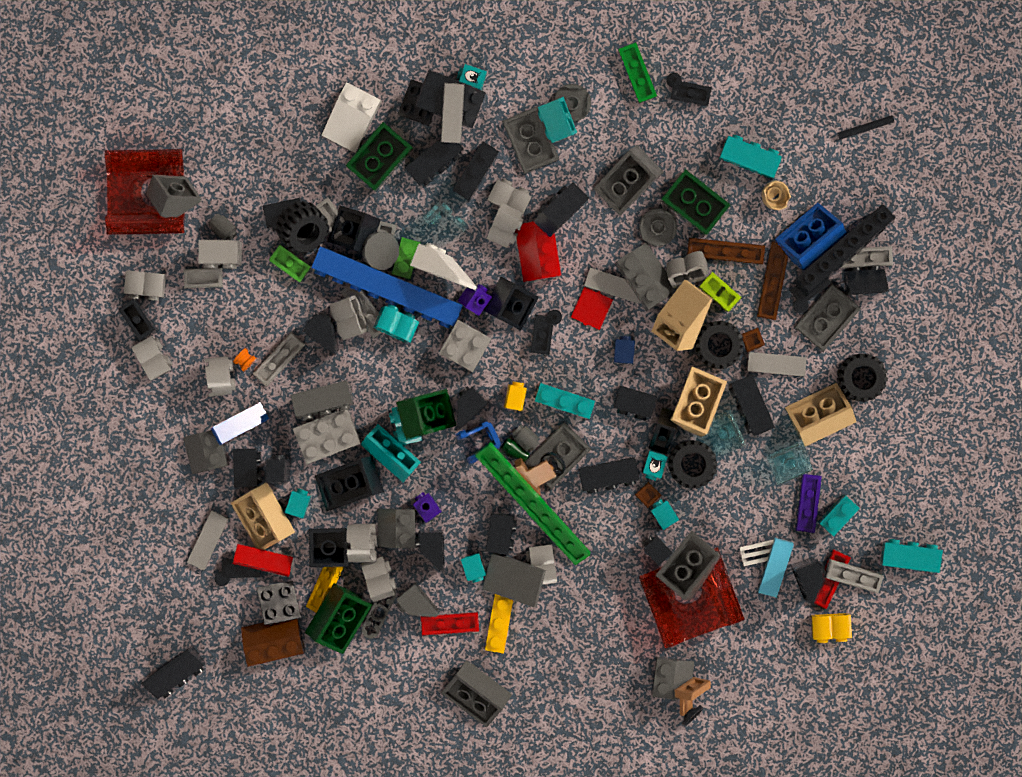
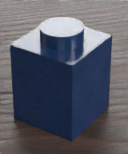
M620 336L619 339H615L613 362L633 364L635 341H631V337Z

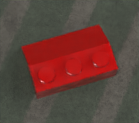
M533 221L523 223L520 230L516 229L515 231L518 234L516 239L523 282L561 276L555 233L549 237Z

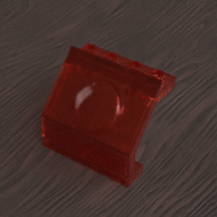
M183 149L105 150L107 173V215L105 216L107 235L184 233L185 213L179 217H162L154 206H148L143 201L141 195L144 182L151 179L153 175L184 177Z
M718 547L714 548L720 554ZM720 557L701 586L702 593L700 597L688 604L678 602L675 598V592L656 576L661 568L639 576L665 649L745 620L722 557Z

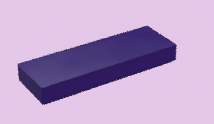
M802 474L795 531L815 533L822 476Z

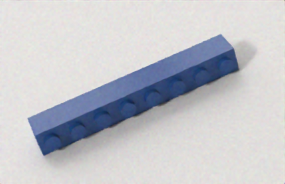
M321 246L311 267L315 269V274L322 277L328 274L333 277L332 281L342 285L345 281L351 284L350 288L361 292V289L369 291L368 295L378 299L379 296L386 298V303L395 307L397 303L403 305V310L412 314L415 311L422 313L421 317L432 321L433 318L440 321L439 325L450 328V325L455 326L463 306Z

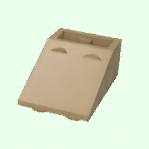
M684 280L658 314L652 332L677 351L693 349L713 299L689 281Z

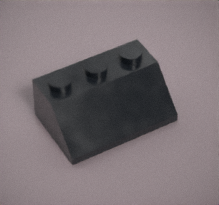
M810 557L790 566L804 601L812 606L825 581L823 574H826L823 563Z
M192 645L141 684L155 698L159 699L162 696L165 699L173 693L172 688L177 685L179 688L189 681L187 678L190 675L194 674V676H197L201 673L206 662Z

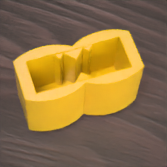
M513 381L512 385L508 384L504 402L505 408L523 410L527 388L523 387L524 383Z
M850 613L811 615L812 638L817 640V643H827L828 639H836V642L848 641L847 638H852Z

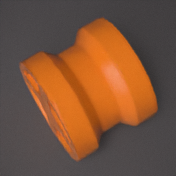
M244 348L235 357L233 363L238 364L241 370L245 372L257 358L251 356L248 350Z

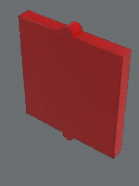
M584 287L571 318L582 322L585 326L589 325L600 330L613 299L602 295L600 291L595 292Z

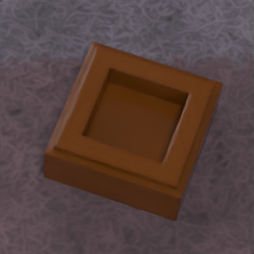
M759 328L742 334V340L747 352L765 346Z
M649 482L635 494L647 508L662 496Z

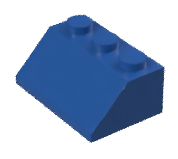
M817 203L781 233L775 241L790 260L804 272L847 233L843 223Z

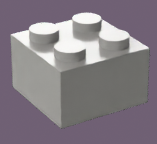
M199 240L198 263L203 264L204 268L218 269V265H223L225 269H237V265H242V242L238 240Z
M457 320L439 354L474 372L492 339Z

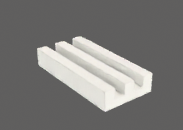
M774 540L739 547L743 566L767 561L768 557L746 561V558L770 553L771 548L745 554L744 550L771 545Z

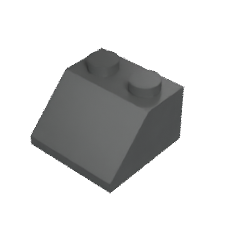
M153 175L146 191L147 197L160 216L166 218L179 217L202 200L188 178L182 176Z
M212 430L183 437L192 474L229 465L225 445H219Z
M416 508L378 509V547L415 548Z
M416 582L396 600L398 602L396 605L403 614L407 612L408 615L437 617L440 613V610Z
M656 656L652 697L680 699L675 697V690L692 679L695 661Z

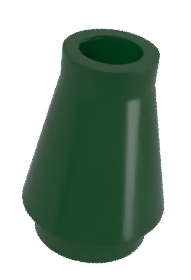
M507 438L500 448L503 455L516 460L522 458L523 462L529 456L528 452L510 438Z

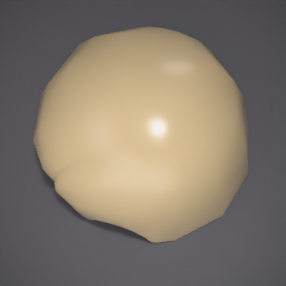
M775 180L767 183L761 194L763 203L769 209L777 211L785 209L791 198L788 187L783 182Z

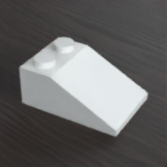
M346 82L322 136L356 153L382 101Z
M427 243L426 246L418 244L411 266L476 290L477 286L451 256L445 254L446 250Z

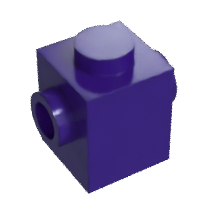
M478 283L476 290L466 287L458 302L479 316L492 297L486 293L488 289Z
M422 492L414 498L416 502L413 503V506L426 523L442 512L430 493L425 495ZM428 503L430 505V508L425 509L423 507V504Z

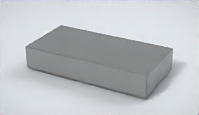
M327 197L316 207L327 218L328 231L331 232L338 210ZM340 217V221L343 223L345 220L343 217ZM341 230L334 234V239L342 235Z
M222 268L184 269V288L223 287Z

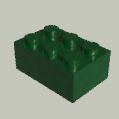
M382 122L346 164V167L377 192L409 155L413 147Z
M686 169L661 199L662 203L704 236L708 235L731 205Z
M447 389L396 402L405 439L457 426Z
M334 583L304 633L316 643L344 654L372 604L361 595Z

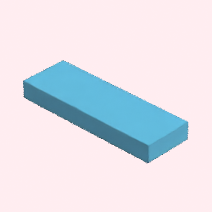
M774 538L758 593L777 598L794 546L793 542Z

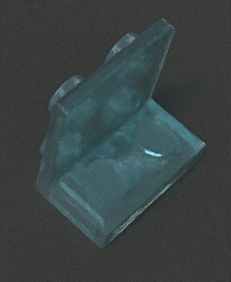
M437 202L422 218L428 226L431 223L435 225L442 218L440 214L443 212L464 233L467 231L465 228L467 224L459 216L456 218L452 216V209L445 203L441 205Z

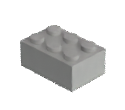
M349 409L331 413L293 428L306 464L362 443Z

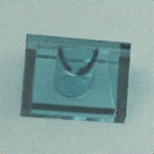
M731 410L714 416L708 431V437L717 457L746 446Z
M802 440L766 456L768 465L778 485L813 470Z

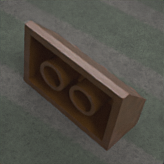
M298 619L277 622L273 625H264V622L241 627L247 667L305 653Z

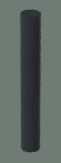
M892 115L838 132L837 135L839 140L894 123V118Z

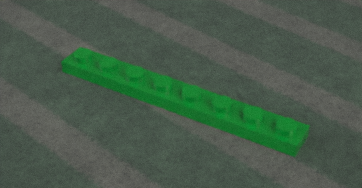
M491 442L476 452V458L575 566L590 556L591 552Z

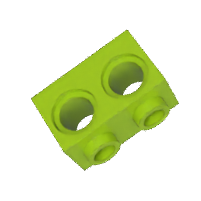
M711 272L699 286L704 293L726 312H729L741 299V296L714 272Z

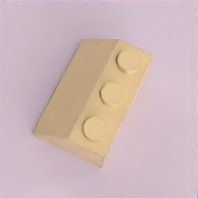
M691 367L671 420L682 429L697 436L703 437L707 435L727 381Z
M837 383L785 407L804 447L857 422L851 405Z
M267 482L231 502L257 549L265 550L295 533L292 524L286 517Z

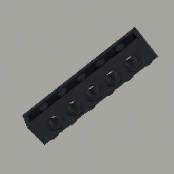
M884 204L880 205L802 272L794 283L808 297L886 230L896 217Z

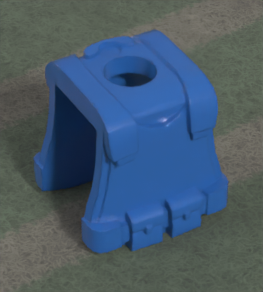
M489 422L481 423L468 431L462 430L455 434L458 441L485 428L491 443L496 449L501 446L498 435L493 425ZM475 454L466 457L468 464L478 461Z

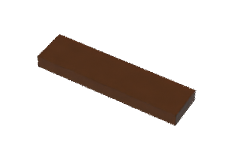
M689 238L687 255L692 252L702 251L705 259L763 265L765 245Z
M771 241L757 317L776 320L788 256L778 243Z

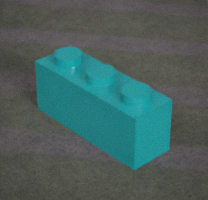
M733 134L732 137H727L719 159L774 179L782 156L778 155L779 151L768 148L767 151L762 149L760 144L753 141L750 144L746 143L742 137Z
M540 383L535 402L590 419L595 404L594 400Z
M379 424L361 443L364 449L403 483L421 463Z
M888 539V542L883 541L880 564L883 566L940 573L943 550L938 549V545L926 544V547H921L918 542L907 541L906 545L900 544V540Z

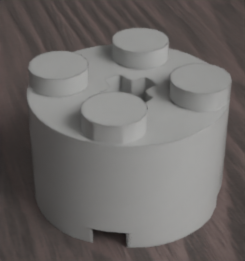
M228 356L205 359V363L209 362V366L205 367L208 389L212 388V393H208L209 397L232 394V390H236L235 380L230 379V371H233L232 359L228 360Z
M348 524V562L377 561L375 524Z

